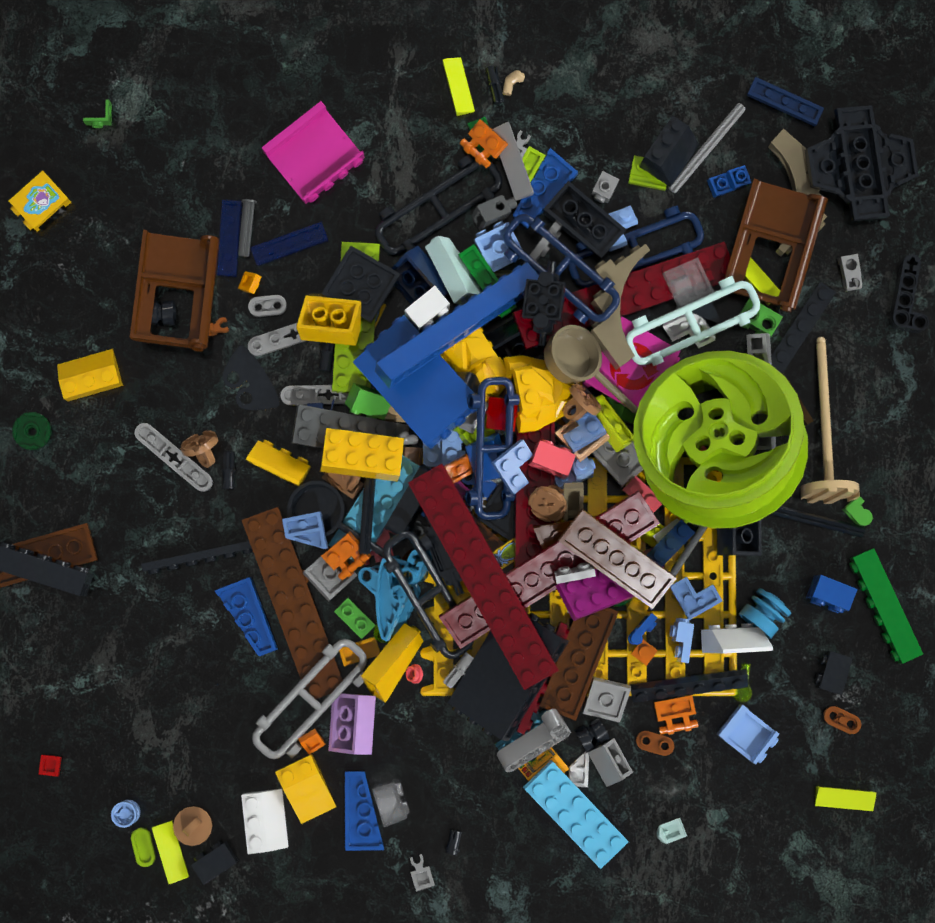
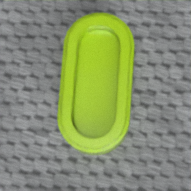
M146 828L134 830L131 835V842L136 862L142 867H148L156 859L151 833Z

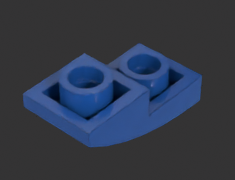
M745 165L728 170L726 173L707 180L713 197L729 193L752 183Z

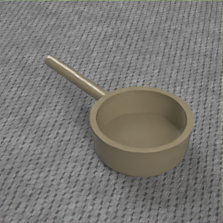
M567 325L559 329L547 341L544 349V360L549 372L557 380L566 384H574L595 377L632 413H637L638 407L599 371L602 364V352L598 341L591 332L581 326Z

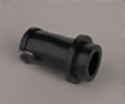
M450 830L448 844L445 847L446 853L457 855L460 852L458 848L462 832Z

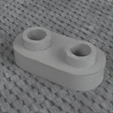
M280 295L254 297L248 304L250 313L256 317L280 315L287 308L286 300ZM277 302L281 304V307L278 309L274 308V304ZM258 304L262 305V309L259 311L255 310Z

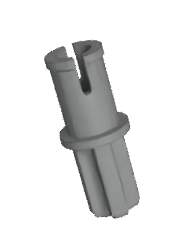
M465 652L457 664H453L454 668L443 680V683L452 688L460 677L465 675L464 672L474 658Z

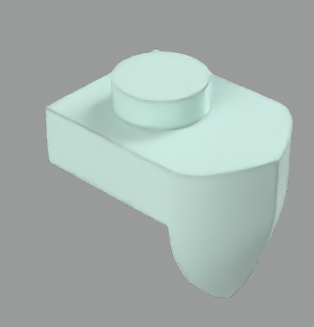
M680 818L662 824L657 829V838L665 844L687 836Z

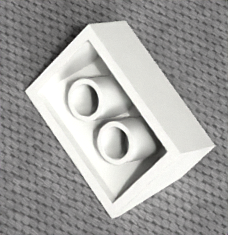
M753 623L741 624L742 628H737V624L725 625L724 629H720V625H709V629L701 630L702 653L773 651V646L764 631L759 627H753Z
M282 789L243 793L241 797L247 853L254 854L288 848Z

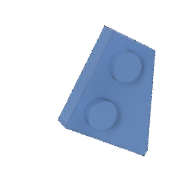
M321 512L282 519L285 538L328 549Z

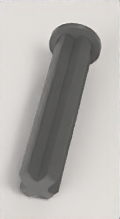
M242 199L243 211L238 255L248 257L250 254L254 205L257 204V201Z

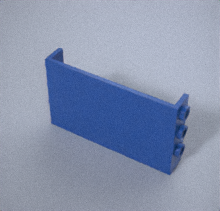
M403 315L396 318L388 330L382 331L374 343H369L364 348V352L353 363L424 444L432 449L440 440L447 439L452 433L451 430L456 426H461L470 413L473 414L477 411V409H469L467 404L468 395L474 394V392L441 355L390 389L375 372L377 360L383 355L387 356L392 353L396 346H402L407 343L408 339L413 335L420 334L411 321Z

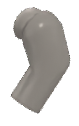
M408 431L399 434V438H404V445L416 446L419 443L418 437L416 435H409Z

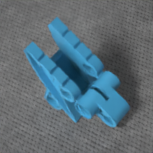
M428 549L426 553L432 561V555ZM413 550L407 561L401 560L399 555L393 556L409 585L414 588L416 597L419 598L421 590L417 583L427 579L428 570L423 561H421L417 551ZM382 558L380 565H374L372 568H362L359 571L358 578L375 596L377 624L381 639L390 641L391 636H394L404 623L407 624L414 607L394 573L389 574L384 568L383 564L386 560ZM366 570L369 571L370 581H366L363 578V573Z

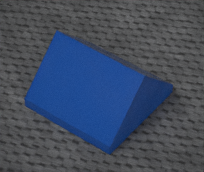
M499 432L484 438V445L502 444ZM476 442L465 446L475 478ZM504 452L484 453L483 481L501 478L491 462Z

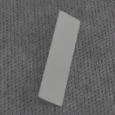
M506 122L492 130L508 143L499 156L513 196L517 201L532 196L534 191L510 123Z

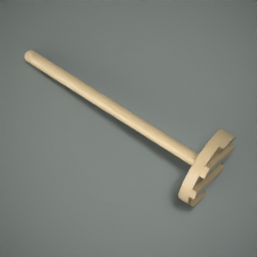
M818 337L816 339L824 481L802 485L800 487L801 500L805 498L807 503L823 500L824 504H832L840 499L847 498V502L860 497L859 484L848 480H834L826 340L824 337Z

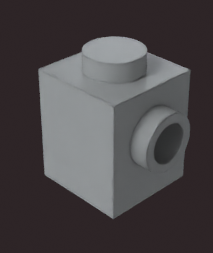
M602 171L591 194L594 196V200L600 203H608L619 179Z

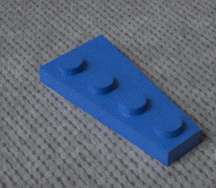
M550 148L537 174L531 181L534 194L521 199L513 213V217L515 218L521 214H527L534 219L539 217L546 205L561 188L578 175V171ZM521 222V224L526 228L530 226L526 222Z
M252 577L215 590L258 656L278 650Z
M345 771V851L384 850L365 771Z

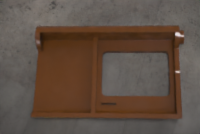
M754 179L725 279L733 276L735 283L744 281L756 238L761 237L792 247V253L779 296L775 297L758 291L756 293L760 301L780 306L782 311L791 312V310H796L828 198L817 194H803ZM742 288L732 292L750 298L746 289Z
M143 230L130 338L132 340L192 348L194 351H203V349L208 347L219 238L204 235L201 236L200 240L154 234ZM157 286L186 289L194 292L190 331L187 339L151 334L150 329Z

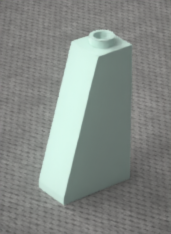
M436 236L431 239L425 248L454 304L464 305L470 297L482 293V290L458 257L460 253L450 238Z

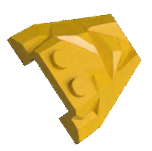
M482 327L440 354L455 372L474 373L480 383L490 377H506L509 380L513 378L507 377L505 364L501 357H498L492 347L494 346L491 341L488 342L484 336ZM488 386L485 392V402L489 403V397L498 398L505 389V386Z
M524 355L505 357L504 364L507 377H513L516 394L520 398V411L517 412L518 417L516 418L518 433L537 431L564 417V406L573 398L569 391L573 384H566L557 380L549 372L545 360Z

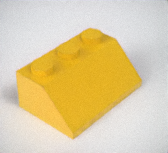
M306 295L296 326L300 339L356 346L361 330V301Z
M113 349L57 365L58 381L63 399L66 401L123 386Z
M258 440L246 458L248 462L298 487L304 483L311 469V466L307 465L309 461L299 456L295 459L290 456L291 452L283 448L279 451L273 448V443L267 440L263 442Z

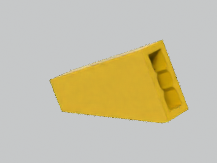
M404 623L361 675L370 693L383 702L388 700L423 643L420 635L421 631L413 625L410 627Z

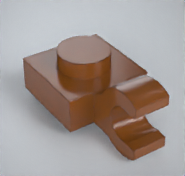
M225 317L219 318L215 324L210 323L209 336L229 332L228 327L221 328V324L227 322Z

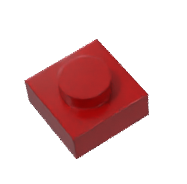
M42 754L39 775L58 777L60 775L62 757Z

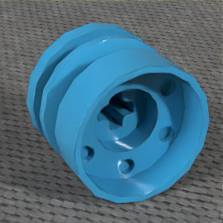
M759 588L756 593L762 599L752 596L751 599L756 606L753 607L746 604L739 615L748 624L753 623V627H759L764 631L767 638L771 639L779 630L774 620L784 623L785 619L780 613L789 617L791 612L778 597Z

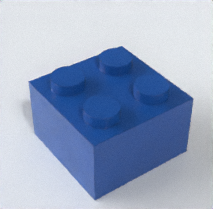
M816 575L813 577L806 598L811 599L810 603L817 606L827 605L829 606L828 610L839 614L843 613V611H850L857 589L826 576Z

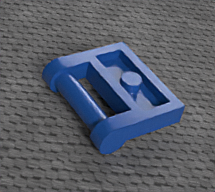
M648 613L629 634L628 642L633 645L641 644L643 641L642 635L645 632H651L657 625L655 622L657 617L653 613Z

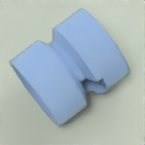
M133 800L121 801L111 811L112 821L118 827H129L138 821L141 813L140 807Z

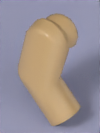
M516 70L505 78L502 93L511 96L513 85L516 82L524 81V73Z

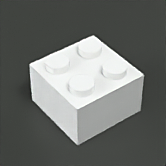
M434 286L405 309V315L421 333L428 325H434L438 318L449 314L450 303Z

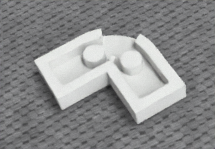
M685 314L663 324V328L672 342L687 334H690V336L694 335ZM693 314L701 332L710 328L701 316ZM715 335L695 344L698 348L715 341Z

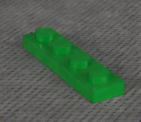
M474 244L458 254V257L482 291L488 285L497 283L498 278ZM513 305L499 316L503 318L515 310L517 305Z

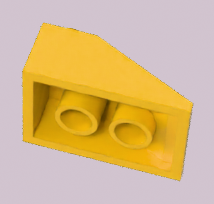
M312 754L275 772L301 824L337 807Z

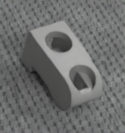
M858 254L838 257L837 261L838 265H840L845 291L861 289L862 275Z

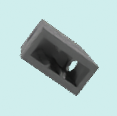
M500 195L477 205L471 217L480 232L507 219L511 210L518 205L514 197L505 200L504 196Z

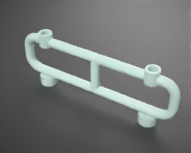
M730 276L718 282L721 289L650 322H648L646 315L631 321L634 329L628 332L626 340L635 355L632 360L638 365L652 363L655 366L664 362V357L738 323L740 327L750 323L749 318L755 316L760 310V300L754 287L746 281L735 283L733 276ZM739 289L747 290L753 303L750 310L707 330L700 331L692 313L693 310ZM685 314L694 334L693 336L647 357L642 358L638 355L633 344L634 337Z

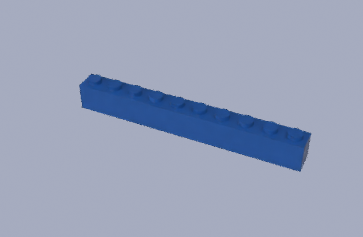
M528 262L522 266L518 265L513 269L512 273L503 275L498 279L497 283L488 285L482 293L473 295L467 303L458 305L452 313L443 315L437 323L428 325L422 333L413 335L404 345L396 346L389 355L381 356L376 362V374L390 389L522 300L525 296L526 279L538 280L539 275Z

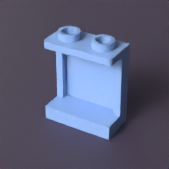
M739 704L717 733L720 738L753 764L761 763L767 756L765 752L768 748H773L779 740L777 738L779 735L777 731H774L742 704Z

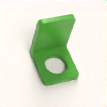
M106 100L105 118H83L85 125H92L93 128H103V125H112L111 102Z

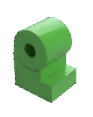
M861 497L851 501L842 510L856 525L866 526L872 522L873 517L869 510L861 506L865 502Z

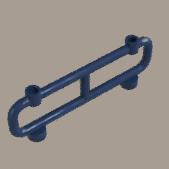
M674 206L664 211L666 219L624 234L632 249L638 245L637 237L684 219L692 221L697 234L696 239L686 242L646 259L642 257L630 272L680 253L686 255L694 252L693 248L699 246L704 239V231L698 217L688 211L680 213L678 206ZM581 243L576 244L578 252L575 255L580 259L594 254ZM570 262L568 268L574 283L578 287L587 288L597 284L592 279L588 281L581 280L576 265Z
M527 214L516 216L506 227L503 234L504 243L508 247L504 255L514 263L521 258L524 262H528L539 275L542 272H547L511 240V234L521 222L528 223L565 255V258L555 268L554 273L560 276L570 262H573L612 297V303L602 314L598 315L566 288L565 297L577 307L573 315L583 324L589 318L594 322L606 321L620 303L619 293L613 288L615 283L608 277L603 279L543 227L546 223L539 217L534 219Z
M506 377L484 379L478 387V393L469 394L467 398L469 409H477L475 490L466 491L465 502L467 506H475L476 514L484 520L505 517L510 511L511 501H515V495L510 493L504 483V489L501 493L502 509L496 512H484L482 508L484 453L505 452L513 445L514 405H519L520 398L518 394H514V385ZM490 385H504L506 387V394L504 396V403L506 405L505 444L484 445L486 388Z

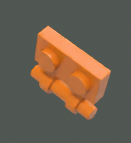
M481 119L468 133L473 139L468 142L464 138L460 142V145L464 148L463 150L467 154H471L479 165L482 164L485 168H488L491 164L487 158L492 155L497 159L508 145L505 140ZM479 144L484 148L481 153L476 149Z
M350 531L321 555L333 570L340 566L342 571L338 574V577L341 580L351 577L358 567H363L367 563L366 561L371 558L370 554H359L360 542ZM352 556L354 562L349 565L346 560Z
M692 695L654 702L657 721L665 720L666 726L659 727L660 735L667 733L672 735L674 732L682 730L687 732L691 731L692 728L698 727L697 720H689V715L696 714ZM682 717V723L672 724V719Z

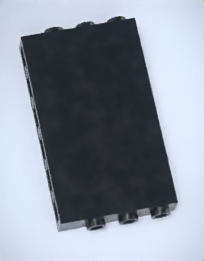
M533 613L528 614L556 664L569 641L556 633L554 626L547 622L544 625L539 621L540 617ZM490 631L447 703L453 706L452 710L460 715L465 714L470 723L482 726L481 730L490 736L493 734L500 740L509 741L547 678L524 690Z

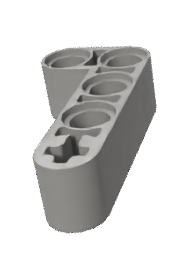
M556 709L546 711L541 716L542 724L497 752V757L506 772L516 770L570 735L571 731Z

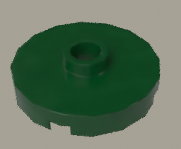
M36 412L22 414L15 420L12 428L13 438L16 443L27 450H38L44 447L52 434L48 419ZM35 428V434L31 435L30 429Z

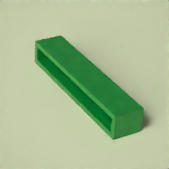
M869 549L849 558L851 561L849 563L850 568L859 578L857 581L858 585L867 595V598H865L867 605L870 609L873 608L874 620L878 626H881L884 632L882 637L885 643H889L892 649L890 654L893 660L897 661L898 664H903L923 655L875 549Z

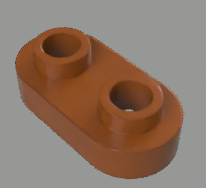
M829 706L823 712V719L827 724L845 733L855 734L861 729L860 719L839 707ZM831 712L836 714L834 719H830L829 715ZM850 720L853 722L851 728L847 726V722Z
M641 731L636 736V744L642 750L662 756L670 755L674 750V742L667 736L650 731ZM644 737L649 738L648 744H643L642 740ZM664 742L668 744V748L666 750H663L661 748V745Z

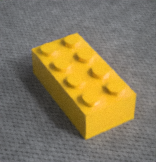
M326 428L320 472L398 482L404 438Z

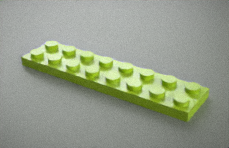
M342 242L341 261L350 246L379 261L380 244ZM361 318V330L356 346L335 344L332 392L349 393L353 383L371 388V382L356 367L353 361L364 352V348L369 343H374L375 319L372 323H369Z

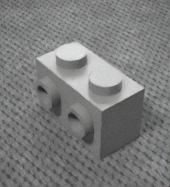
M614 738L588 752L606 787L622 781L633 773Z

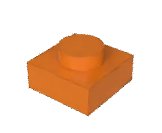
M643 639L642 643L634 648L631 655L647 666L658 650Z
M316 729L298 738L300 744L309 755L325 745L324 740Z

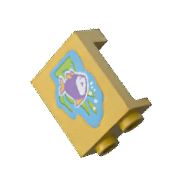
M41 171L9 200L13 205L10 209L17 216L21 214L25 219L23 223L30 230L34 228L37 232L40 230L39 226L63 205L67 207L71 203L68 197L44 171Z

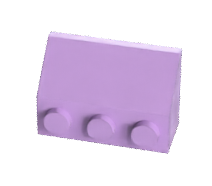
M341 693L331 707L328 751L372 755L376 696Z

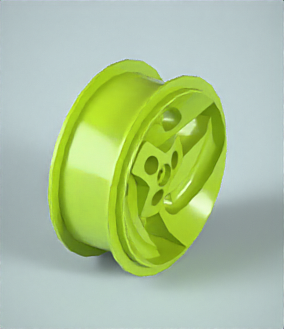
M712 351L681 360L666 369L651 383L639 403L634 419L633 442L638 461L644 470L649 487L657 500L672 514L691 524L717 529L737 528L757 522L782 506L792 496L803 478L808 460V436L804 426V415L798 395L787 378L777 369L750 354L734 351ZM717 389L724 397L705 401L700 405L696 395ZM691 408L694 410L691 418L686 420L678 418V414L682 409ZM756 414H766L768 417L762 424L757 425L752 422ZM716 416L722 417L720 419L713 420ZM789 436L788 443L777 446L768 452L754 455L759 443V437ZM737 440L744 441L741 445H734V442ZM702 446H709L707 450L700 451ZM684 450L690 461L698 467L691 475L686 489L674 483L675 469ZM714 470L720 471L723 474V479L720 482L709 480L706 478L708 473Z

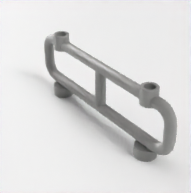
M348 639L339 640L333 646L328 644L322 651L324 656L267 717L262 715L255 724L258 727L253 732L252 740L259 751L271 759L280 758L285 753L290 758H293L302 748L297 743L298 738L311 727L351 683L357 687L363 684L364 681L361 675L364 673L363 670L367 665V656L357 644ZM342 647H348L359 657V663L320 704L304 688L335 657ZM299 694L315 711L279 750L272 751L261 742L260 735Z

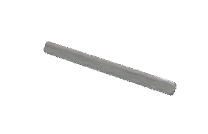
M738 103L687 163L673 185L668 187L671 192H678L744 113L746 108L742 104Z

